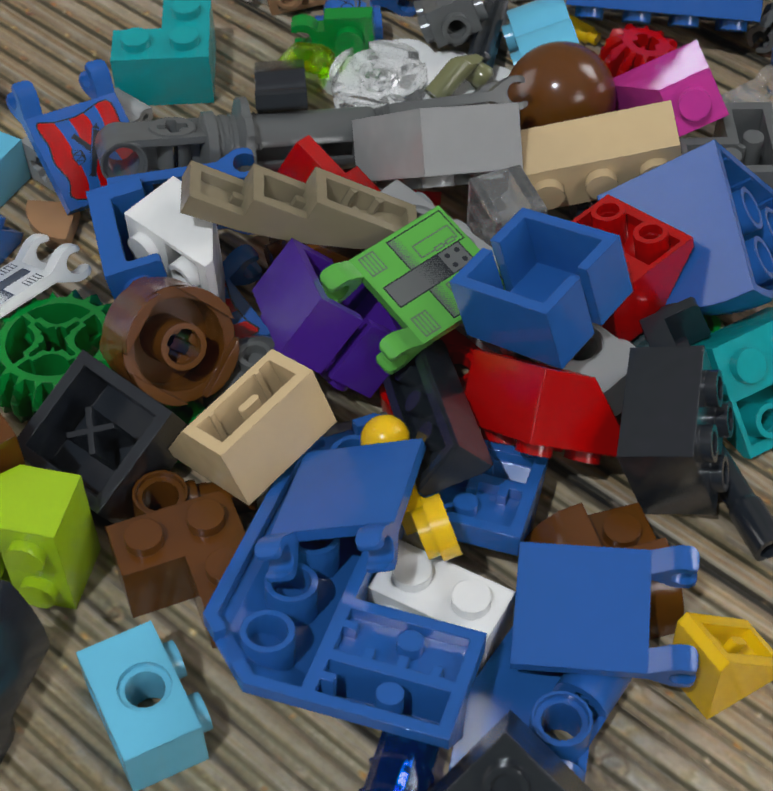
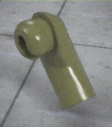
M478 54L458 56L445 64L424 91L430 98L452 96L460 85L466 81L477 89L483 84L488 83L494 75V71L491 66L483 62L485 58Z

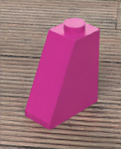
M697 40L614 78L617 93L616 111L671 100L679 137L729 115Z

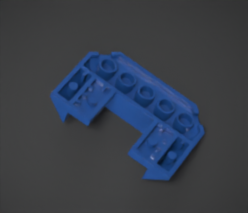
M372 413L353 419L352 429L327 437L322 435L306 452L361 446L360 437L363 427L370 419L381 414ZM484 439L493 461V466L489 470L431 495H420L426 498L437 493L440 494L457 541L518 556L520 542L524 541L533 528L549 458L521 453L515 450V446ZM303 454L269 488L203 612V623L242 692L450 749L463 738L466 705L485 652L487 633L368 602L367 587L377 573L367 572L365 565L368 562L369 551L358 550L355 542L356 536L299 542L298 566L295 577L289 581L268 582L265 574L269 570V560H257L254 552L255 545L260 538L271 534L303 459ZM402 523L399 529L398 540H402L405 533Z

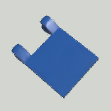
M423 438L305 452L271 534L260 538L255 545L254 552L257 560H269V570L265 574L267 581H289L295 577L298 566L299 542L356 536L355 542L359 551H369L368 562L365 565L368 573L393 571L398 560L399 529L426 450Z
M520 542L510 669L640 678L681 688L694 685L698 670V652L695 647L685 644H674L649 648L651 580L676 588H691L695 586L697 572L700 567V554L698 550L688 545L645 550Z

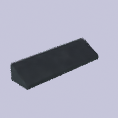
M441 339L421 350L401 370L388 375L383 381L393 415L405 423L410 433V439L423 438L426 446L415 481L420 494L424 496L431 495L480 475L493 466V461L445 343Z

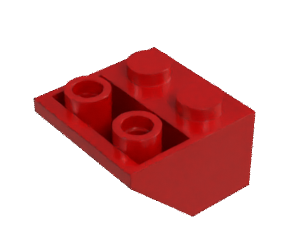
M607 194L571 221L620 235L633 292L601 327L618 339H625L630 342L643 332L639 320L656 313L665 306L694 247V240L692 236Z
M474 349L465 394L478 427L482 428L481 434L483 439L501 444L516 445L515 450L518 452L544 458H552L553 451L563 452V449H565L563 457L600 465L602 455L617 456L620 426L595 377L566 369H559L521 357Z

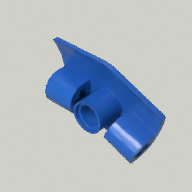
M512 626L475 678L466 705L463 738L453 745L449 770L512 710L585 783L589 746L633 678L510 669ZM562 730L568 732L574 738L557 740L551 738L545 732Z

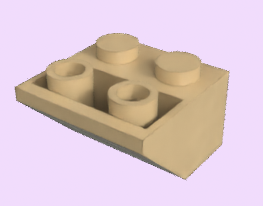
M271 349L183 429L169 447V451L174 458L242 502L250 505L325 434L337 420L313 370Z

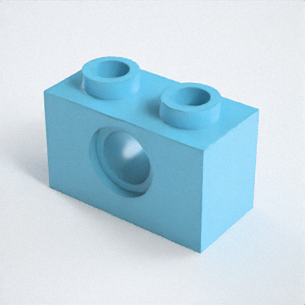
M151 620L76 652L87 689L132 791H140L209 759L204 733L212 730L213 724L206 705L198 691L187 696L179 680L187 676L180 652L173 640L165 643L161 642ZM146 699H161L158 703L150 707H136L140 702Z

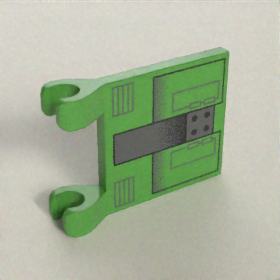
M438 205L352 259L328 266L321 272L319 280L327 297L338 303L344 301L363 283L403 328L391 332L382 338L379 343L381 352L376 357L377 363L386 373L394 374L407 365L421 350L463 323L449 281L480 249ZM498 270L499 275H500V278H501V281H502V284H503V280H502L500 271Z

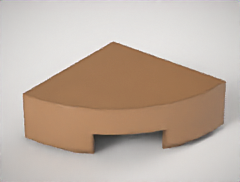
M27 200L26 214L30 228L35 234L48 235L49 240L45 242L47 247L55 250L62 244L72 243L81 218L80 211L67 216L61 202Z

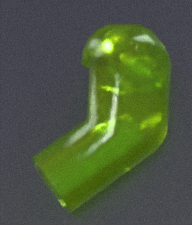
M296 42L277 60L304 59L305 72L317 74L319 79L329 78L336 69L335 54L329 47L323 44Z

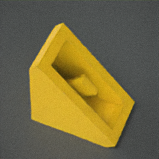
M686 612L677 622L672 645H691L698 652V670L694 685L681 689L706 720L773 681V649L746 619Z

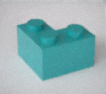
M163 0L161 28L143 29L134 27L127 30H113L110 63L115 88L121 89L148 106L215 103L216 37L211 0Z

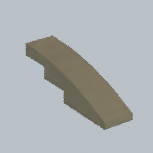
M191 160L182 176L180 213L237 231L286 241L294 238L304 244L368 249L417 219L416 205L318 167L314 168L310 177L304 183L253 163L243 180Z

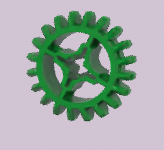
M76 289L67 297H59L53 290L48 299L37 300L34 297L30 299L29 305L23 308L18 307L10 312L9 318L0 319V407H2L4 413L13 412L21 423L30 420L82 350L109 367L100 352L99 343L102 338L103 323L112 303L103 305L97 294L83 300Z

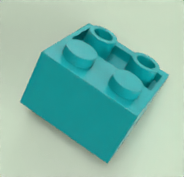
M766 307L690 345H704L712 369H720L722 372L724 386L723 401H731L734 412L733 435L731 438L726 439L746 459H752L773 448V307Z

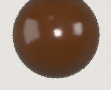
M554 41L539 45L523 55L509 74V76L521 75L525 78V83L511 84L508 88V97L512 102L528 101V106L519 110L521 130L615 111L617 93L610 69L599 55L581 44L570 41Z

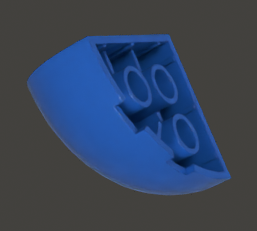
M715 139L597 196L599 201L609 194L693 237L694 247L665 305L678 303L686 298L694 297L703 315H730L745 312L773 301V189Z

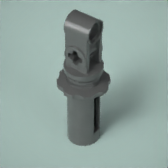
M235 97L231 114L215 116L212 111L200 112L199 118L165 117L154 121L113 122L107 124L96 135L95 150L101 172L106 180L110 177L188 166L191 160L200 164L217 162L226 154L238 148L252 150L254 164L278 172L296 142L310 135L341 169H353L356 165L352 120L376 115L371 106L268 113L252 112L251 114L247 98ZM119 148L133 150L132 154L123 160L109 158L111 153ZM252 165L241 166L237 170L246 172L251 169Z

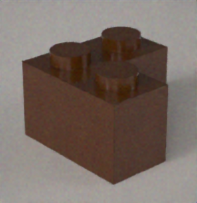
M224 489L105 527L116 570L133 618L194 598L202 622L203 612L245 535V530L231 496ZM203 623L212 649L216 648L214 640Z

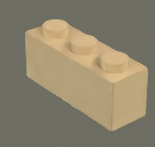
M668 100L521 130L523 169H516V178L523 206L530 210L538 212L598 200V195L682 155L672 101Z

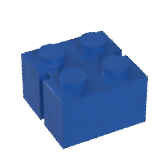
M523 207L490 239L503 284L493 252L486 248H482L449 281L467 335L559 369H563L595 334L592 323L602 326L633 292L620 235Z

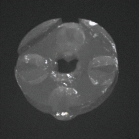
M398 41L368 42L369 50L360 51L354 54L353 47L343 51L330 67L329 78L335 108L371 106L375 109L392 103L423 100L426 95L424 91L428 86L426 63L423 64L419 61V52L413 47ZM380 77L387 78L385 80L378 81Z

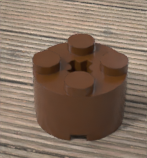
M141 277L134 280L128 288L121 292L113 301L106 314L102 338L99 343L103 358L114 372L157 402L170 406L188 405L187 402L194 401L203 396L208 398L218 392L232 375L240 350L239 338L235 336L232 323L234 318L229 307L215 294L169 277ZM172 335L174 336V339L172 344L168 347L167 343L170 336Z

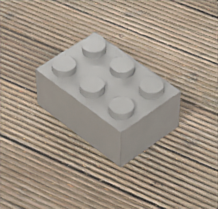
M519 102L419 108L352 120L355 165L371 181H376V186L380 190L396 179L410 189L503 182L502 171L523 169Z

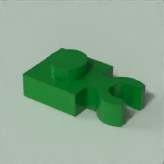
M373 6L325 8L324 18L320 21L307 14H299L292 17L291 33L303 32L309 35L306 38H295L294 54L308 56L320 48H327L328 60L370 59L376 57Z

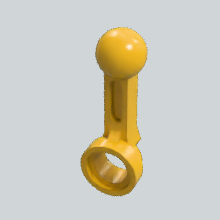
M387 414L378 415L365 424L361 432L360 442L361 445L410 440V433L405 423L399 418ZM414 484L402 520L406 535L418 532L429 560L442 556L443 561H447L463 555L440 494L437 493L424 498L418 493L416 484Z

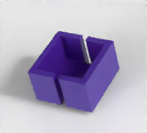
M291 238L252 289L262 313L260 318L267 326L275 344L273 349L321 374L334 388L341 391H347L350 388L371 398L383 381L390 375L376 361L378 353L381 352L379 343L386 335L403 328L363 283L341 303L328 298L321 285L319 276L325 268L334 264L332 259Z

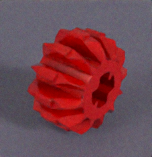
M626 24L624 29H612L609 37L606 38L604 46L601 47L599 56L607 64L613 78L676 50L678 42L674 39L665 38L662 30L655 32L649 30L647 25L643 28H637L632 24Z

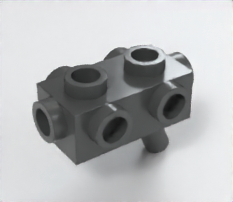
M417 0L413 2L418 16L417 20L427 45L436 41L438 48L447 44L451 47L459 46L470 41L474 33L483 30L481 22L489 19L482 0Z

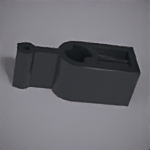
M304 59L255 62V104L258 113L308 110Z

